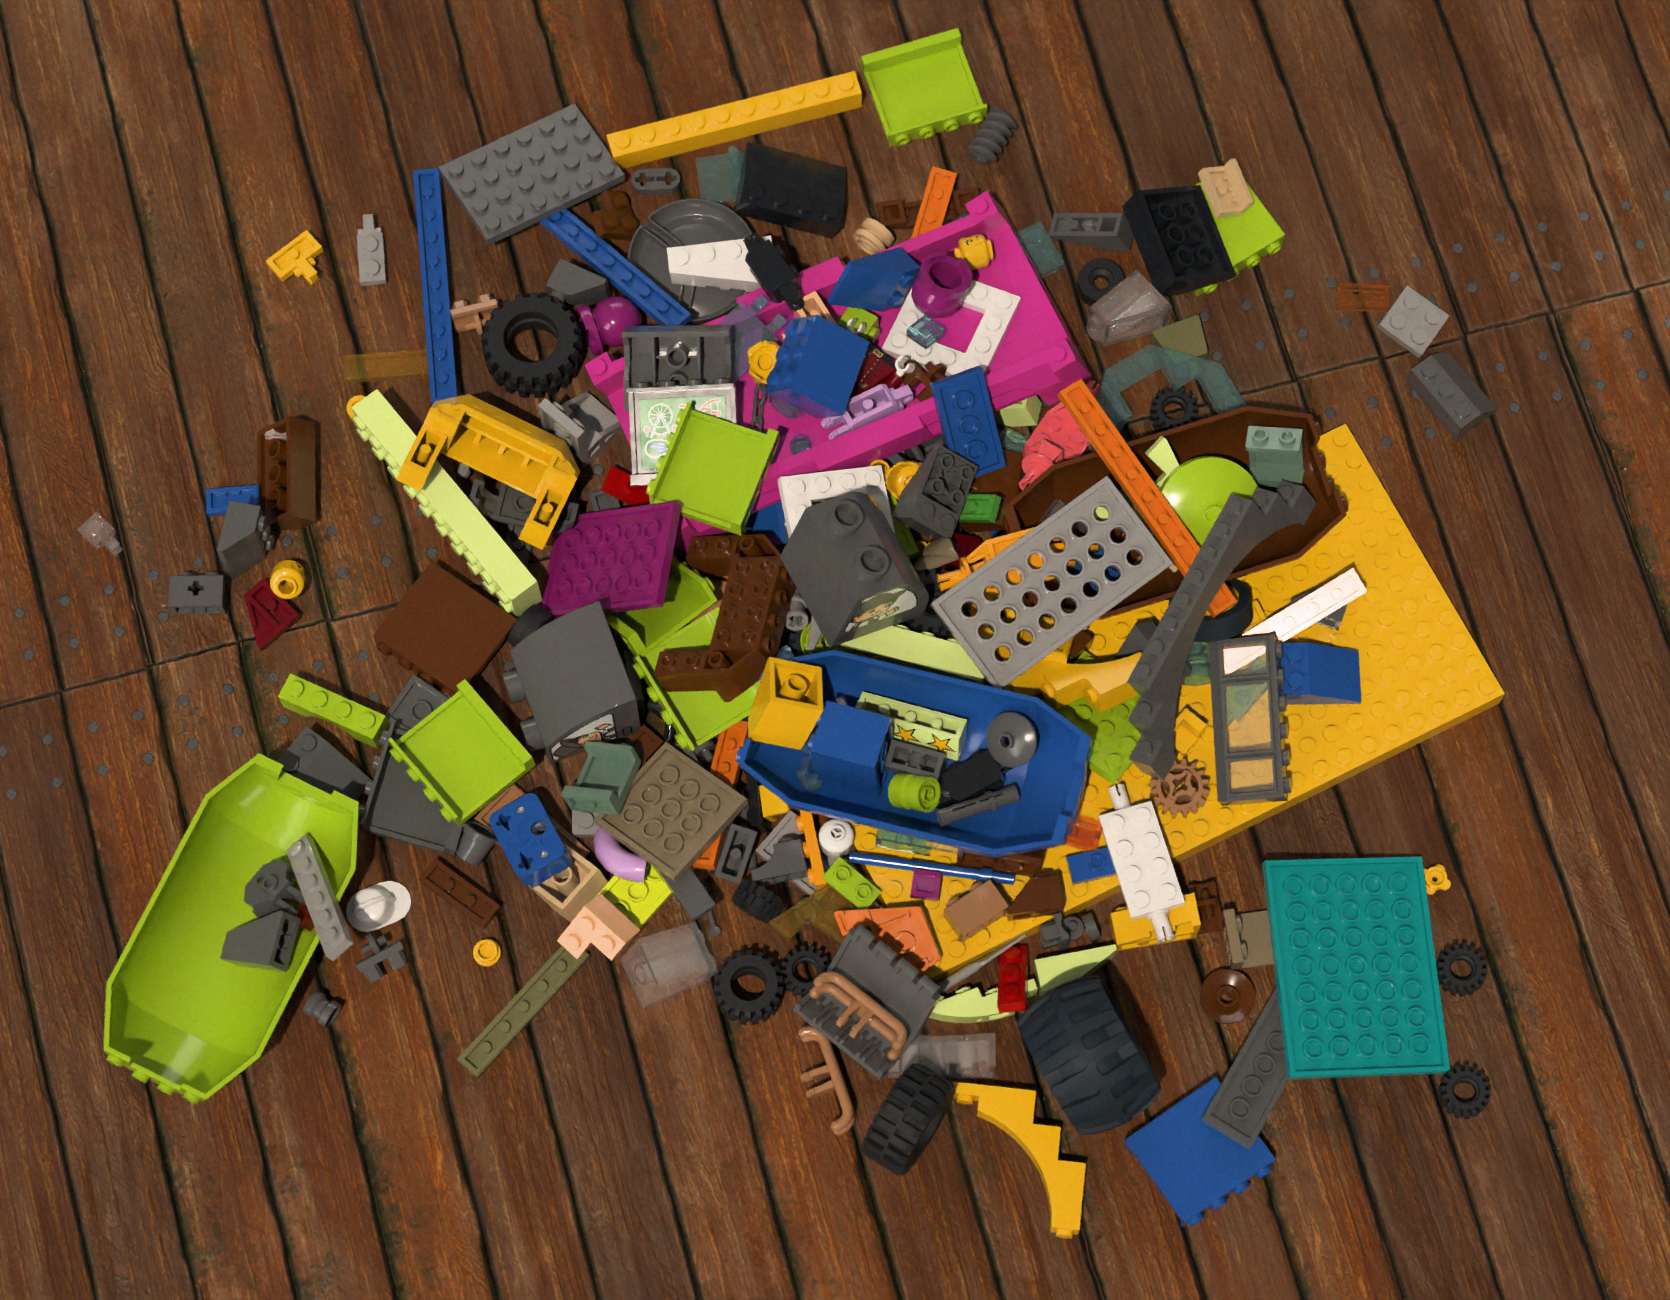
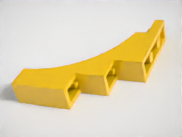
M952 1082L955 1087V1094L952 1099H956V1102L960 1104H973V1101H978L977 1116L991 1122L1010 1135L1033 1161L1042 1178L1049 1201L1050 1232H1055L1056 1237L1073 1238V1235H1078L1086 1163L1058 1160L1061 1127L1033 1124L1036 1091Z

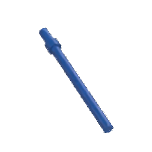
M850 852L849 863L914 871V869L942 872L941 875L980 880L983 883L991 880L994 883L1013 885L1015 874L995 872L993 868L982 867L981 870L858 852Z

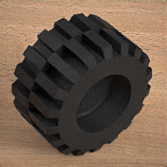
M746 950L745 955H741L739 951L735 953V957L732 959L728 956L725 959V964H720L718 967V974L714 978V992L717 1005L720 1006V1010L724 1015L727 1014L733 1022L736 1019L739 1020L741 1025H746V1022H751V1025H757L758 1020L762 1019L765 1022L769 1020L768 1016L770 1014L774 1016L777 1012V1007L781 1006L784 986L778 965H774L773 959L770 957L764 958V953L759 951L757 955H754L752 950ZM754 975L763 980L765 991L755 1000L744 1001L734 995L732 990L733 984L742 976Z

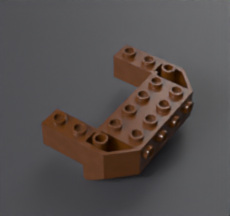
M764 534L691 537L685 559L691 568L697 570L701 577L728 576L709 650L660 651L654 676L667 692L716 691L724 702H730L760 680L761 673L765 669L769 657L776 658L795 584L780 558L781 554Z

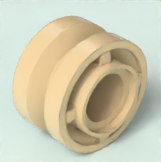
M866 218L861 224L862 229H857L853 234L856 244L870 255L885 250V247H890L894 242L892 233L883 224L871 218Z

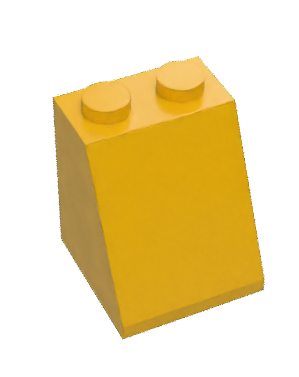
M769 657L748 716V739L801 750L823 712L822 667Z

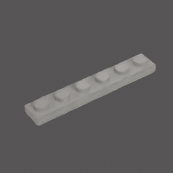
M305 834L298 841L294 842L286 852L325 956L334 961L354 943L313 838Z

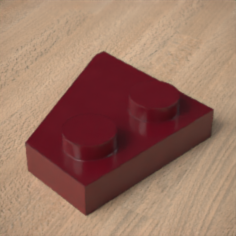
M264 578L243 595L257 646L261 652L300 619L299 614L283 598L273 593L270 584Z

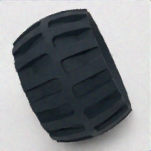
M1098 976L1077 978L1055 986L1035 1000L1017 1021L1019 1031L1037 1067L1063 1112L1079 1135L1102 1133L1129 1122L1142 1113L1162 1091L1161 1084L1134 1033L1108 989Z

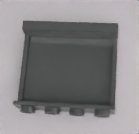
M391 722L389 730L383 729L379 745L384 746L382 754L375 755L372 770L376 771L374 780L368 779L364 795L368 796L366 806L360 805L358 811L359 830L454 857L463 826L458 827L454 821L449 823L439 811L442 808L437 801L432 803L422 790L425 789V786L420 781L415 783L407 774L408 766L403 761L398 763L390 754L389 750L392 747L388 739L392 738L396 741L408 732L394 728L395 723Z

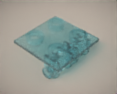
M731 146L726 154L695 158L701 199L717 203L736 200L745 151L741 152L737 146Z

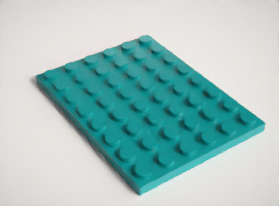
M1422 856L1265 860L1262 863L1287 1079L1447 1074L1450 1071Z

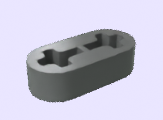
M673 168L639 169L633 173L631 178L632 188L639 195L673 194L679 190L681 184L680 175ZM666 177H671V185H666ZM641 178H646V186H640Z

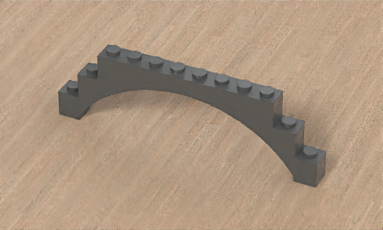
M1282 480L1276 492L1256 487L1250 500L1232 494L1229 496L1127 680L1132 688L1141 696L1128 721L1141 734L1129 759L1133 761L1134 765L1142 773L1164 781L1177 758L1174 755V723L1178 692L1190 648L1211 602L1234 568L1261 541L1289 525L1296 523L1305 525L1316 505V501L1305 487Z

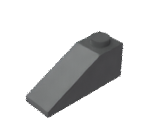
M1054 213L1048 234L1051 239L1105 251H1130L1133 239L1130 225L1123 213Z

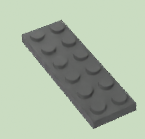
M1277 987L1274 989L1201 1118L1203 1122L1247 1149L1253 1146L1289 1081L1287 1079Z

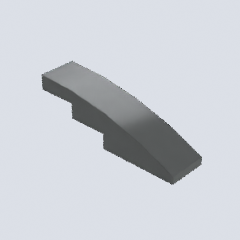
M653 866L677 902H680L692 922L716 908V904L691 868L675 882Z

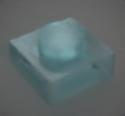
M924 315L907 328L906 336L923 348L928 349L944 336V328Z

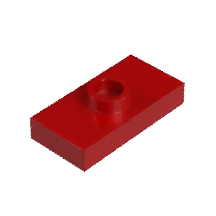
M613 466L609 468L600 489L601 491L632 507L650 504L649 495L646 494L648 485L631 486L629 474Z

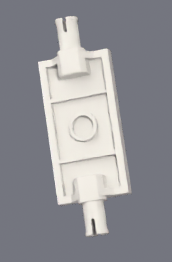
M1118 784L1117 790L1115 786L1108 789L1115 811L1098 816V820L1131 921L1139 918H1148L1149 921H1152L1157 942H1165V936L1167 941H1170L1175 936L1167 915H1169V911L1184 906L1185 901L1152 802L1148 801L1131 806L1125 785Z

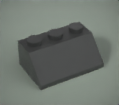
M1448 351L1432 354L1410 370L1406 382L1456 440L1498 410Z
M229 501L217 553L228 577L234 579L266 559L268 550L271 551L273 549L274 535L271 533V526L268 525L267 517L264 516L261 506Z

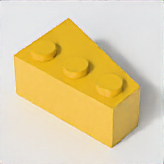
M1195 893L1183 895L1185 905L1169 911L1167 917L1175 938L1167 941L1165 936V942L1163 943L1157 942L1152 921H1149L1148 918H1139L1131 921L1127 907L1115 909L1110 914L1109 923L1113 943L1116 944L1117 951L1196 938L1201 922Z

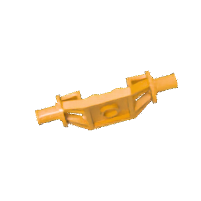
M1034 528L984 541L966 558H960L958 570L936 575L937 583L943 582L938 585L940 591L942 592L957 585ZM1053 539V540H1051V541H1061V540H1060V539ZM1061 541V543L1050 544V549L1055 553H1061L1064 551L1065 545ZM1098 545L1090 546L1088 552L1098 550ZM1031 555L1028 557V565L1033 569H1039L1043 565L1042 558L1038 555ZM983 559L982 562L969 567L970 564ZM1075 561L1068 562L1066 568L1075 567ZM1009 571L1006 573V581L1011 585H1017L1021 582V576L1016 571ZM1048 577L1044 582L1051 581L1055 577ZM994 587L984 589V593L999 594L998 590Z

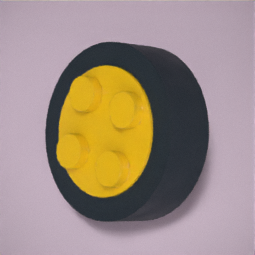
M1234 581L1224 582L1236 598L1237 603L1212 618L1207 610L1193 642H1215L1229 639L1242 633L1250 626L1253 620L1250 593L1245 586Z

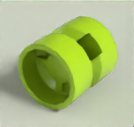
M898 772L890 780L888 798L890 803L896 808L914 809L915 811L926 813L933 811L940 800V784L934 777Z

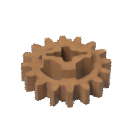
M1184 758L1181 764H1177L1175 760L1164 781L1155 778L1150 780L1149 784L1150 787L1155 788L1149 794L1152 798L1157 797L1154 801V806L1162 805V814H1166L1169 810L1172 812V818L1174 819L1177 813H1181L1183 818H1187L1189 810L1194 815L1197 814V805L1204 807L1206 801L1203 798L1209 795V790L1204 789L1208 786L1209 780L1201 779L1205 771L1200 770L1197 772L1195 770L1197 763L1195 762L1191 766H1187L1186 759ZM1192 779L1195 781L1197 785V792L1196 789L1191 785ZM1185 781L1184 789L1179 790L1174 795L1175 787H1179ZM1161 785L1163 789L1167 790V798L1162 794ZM1186 802L1187 804L1178 805L1176 803Z

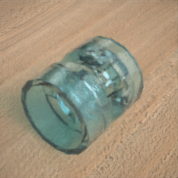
M1193 642L1186 661L1193 672L1184 679L1182 684L1188 686L1209 684L1211 680L1208 642Z

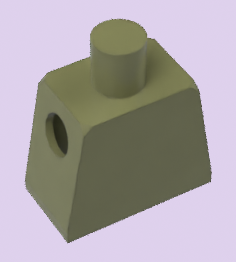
M1198 314L1152 331L1150 342L1170 373L1176 374L1185 371L1189 381H1196L1204 375L1200 365L1206 362L1208 349Z

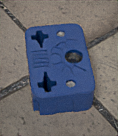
M525 794L491 814L489 823L515 873L525 886L536 887L550 877L570 867L572 857L561 840L562 838L551 821L546 808L536 794Z

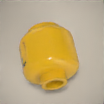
M982 234L962 237L958 242V248H954V257L957 260L960 257L964 259L971 270L986 268L990 260H993L990 239L986 240Z
M293 560L279 562L274 566L270 577V587L273 593L283 599H293L300 595L306 582V572L303 566Z

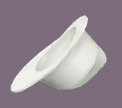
M393 881L380 882L362 889L349 900L346 909L347 919L354 928L364 932L375 931L404 918L408 913L411 905L410 893L403 885Z

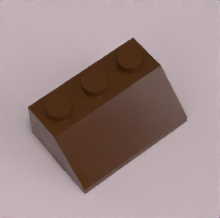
M1002 449L1006 467L973 479L968 494H993L1001 497L995 523L957 522L967 533L1005 531L1002 521V508L1020 493L1019 482L1022 479L1023 472L1021 466L1023 456L1021 453Z
M958 849L956 865L979 869L987 867L993 868V871L1035 878V875L1039 874L1043 849L998 858Z

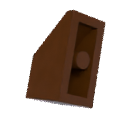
M1046 872L1031 878L1008 908L1007 920L1014 921L1050 916L1060 912L1062 914L1064 904L1059 875L1052 876L1051 873Z

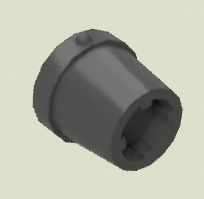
M467 821L462 825L464 832L456 854L470 864L480 865L492 846L497 845L499 841L494 831L489 827L475 821Z

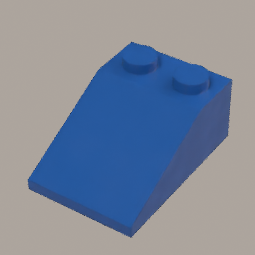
M901 247L849 261L827 302L831 305L881 312L892 308L897 309L904 303V296L908 289L912 287L920 266Z
M1282 643L1284 656L1279 658L1280 668H1284L1285 685H1281V695L1286 696L1287 705L1361 704L1358 650L1314 643Z

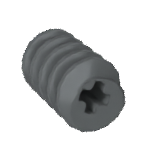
M991 107L990 113L985 117L986 121L982 122L981 129L976 132V137L970 142L971 146H968L966 149L967 155L979 164L996 163L998 159L994 154L1001 155L1003 150L1000 146H1006L1008 142L1005 138H1011L1013 135L1009 129L1016 130L1017 124L1005 111L996 107Z

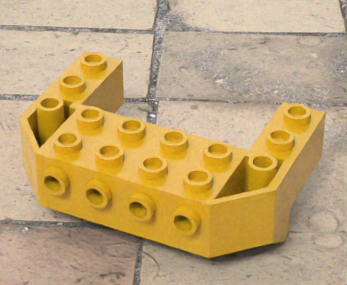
M467 394L433 403L396 480L421 492L440 453L537 499L518 539L543 550L580 474V470L565 440Z

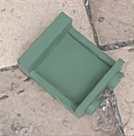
M1248 426L1245 448L1249 451V474L1253 477L1257 486L1278 488L1282 480L1303 486L1305 473L1303 429Z
M586 741L583 747L588 753V757L576 785H565L561 795L571 810L619 815L642 761L634 748L628 744L621 743L619 745L603 741Z

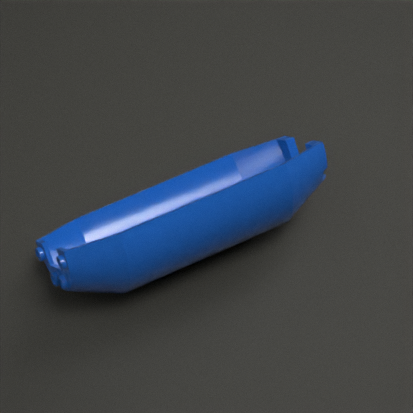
M831 650L783 659L822 667L823 709L827 701L855 708L863 691L967 719V738L958 761L947 758L946 769L953 764L958 763L960 765L969 760L970 755L979 750L986 751L988 749L986 742L987 729L996 716L1006 712H1016L1025 716L1032 723L1036 731L1037 748L1035 754L1028 763L1019 767H1013L1012 770L1004 773L1005 782L1003 787L1000 788L1003 789L1014 784L1019 794V802L1001 806L992 813L990 811L983 812L941 827L936 817V810L954 805L955 802L926 813L915 811L914 809L896 808L890 803L888 798V786L894 774L887 773L880 797L817 781L815 772L812 770L810 750L807 748L811 734H816L819 725L814 726L801 750L746 739L744 747L740 746L737 752L736 762L739 763L738 765L793 809L998 858L1062 846L1067 843V837L1073 830L1084 792L1087 764L1091 755V737L1037 697ZM1005 736V742L1009 746L1010 741L1008 737Z

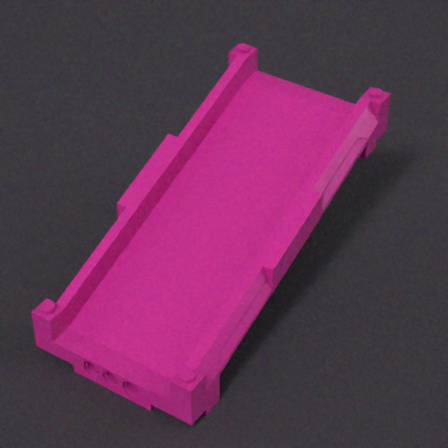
M988 191L965 204L970 215L878 252L881 253L901 247L921 266L926 256L936 251L948 252L947 256L954 257V248H958V242L962 237L982 234L986 240L990 239L993 260H990L986 268L971 270L973 274L972 280L1021 297L1020 306L987 375H984L993 413L1037 394L1051 406L1060 400L1057 395L1061 390L1079 379L1085 381L1091 377L1064 320L1029 254L1021 244L1005 211ZM838 256L798 272L800 278L797 279L801 287L799 290L800 296L804 297L816 291L836 324L848 308L831 305L827 302L846 267V264ZM910 287V288L908 289L906 295L904 296V297H905V300H906V298H907V296H908V294H909V292H910V290H911L912 287ZM762 288L735 298L740 307L739 310L703 324L732 325V383L736 384L737 425L749 429L752 421L756 382L749 374L750 366L747 351L750 347L761 341L762 329L764 327L773 329L772 341L781 347L783 344L782 334H784L787 324L792 319H795L793 310L788 307L784 300L780 303L772 302ZM903 304L897 309L892 308L882 312L866 310L878 317L880 334L874 343H870L881 352ZM959 306L953 314L946 318L928 317L919 337L966 353L984 314ZM606 351L585 364V367L594 386L608 397L630 444L629 411H625L623 379L625 360L624 357L617 360ZM886 355L892 361L896 362V358ZM922 368L923 371L927 374L928 370ZM901 382L898 388L903 387L905 385ZM921 382L912 391L914 399L905 404L903 410L831 440L828 437L829 434L837 430V428L844 426L842 423L835 427L824 429L821 421L825 418L817 419L766 393V399L763 404L762 431L764 434H767L769 428L779 431V445L750 514L781 502L777 481L780 477L866 467L875 460H883L941 435L942 431L933 397L919 402L916 398L925 388V385ZM760 390L758 391L757 398L759 400L762 399V391ZM757 407L756 416H759L760 407ZM755 423L754 428H758V424ZM680 515L675 546L687 554L691 537L726 536L731 532Z

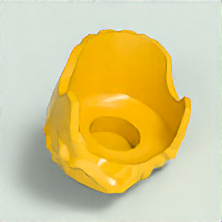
M760 341L747 351L750 366L749 374L756 383L768 385L767 377L774 369L777 361L775 358L776 353L780 348L776 342Z
M905 460L896 463L890 468L889 473L886 475L885 484L887 485V490L897 500H899L901 492L922 463Z

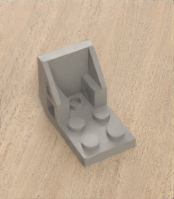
M587 391L563 403L561 406L557 402L551 403L546 398L538 405L543 430L565 440L575 462L582 468L590 465L623 431L617 416Z

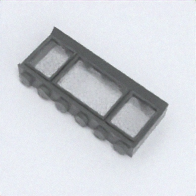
M1271 634L1208 642L1218 802L1222 806L1288 801V793H1292L1291 777L1286 776V766H1290L1289 749H1285L1284 739H1288L1289 732L1287 722H1283V712L1287 711L1286 696L1281 695V685H1285L1284 668H1280L1279 658L1284 656L1282 641L1278 642L1277 637Z

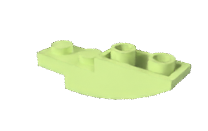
M1034 978L1028 980L1027 998L1037 994L1038 988ZM964 987L957 990L955 996L947 999L941 996L929 1018L952 1023H978L1002 1019L1015 1015V1012L999 1013L997 1006L998 987L985 992L984 997L981 996L978 987L974 989Z

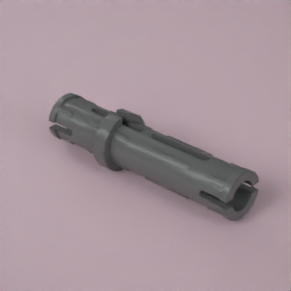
M1014 784L993 792L988 790L979 797L937 809L936 817L939 825L943 827L944 825L983 812L990 811L992 813L1001 806L1019 802V794Z

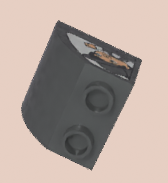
M851 492L806 507L780 555L785 568L830 648L921 616L929 601V595L879 505L872 496L866 493Z
M599 601L551 621L524 638L510 651L514 669L502 673V677L512 704L526 700L532 718L519 722L530 753L544 748L549 764H553L586 752L583 747L586 741L611 743L634 735L641 727L636 697Z

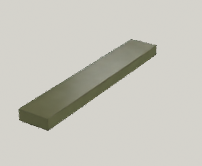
M561 946L457 1058V1061L479 1079L590 958V955L585 952L576 959Z

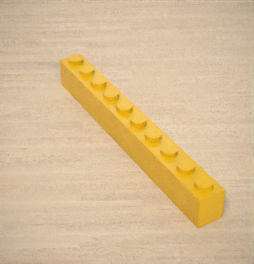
M852 71L607 134L608 149L620 169L860 108L862 107V92L856 73Z

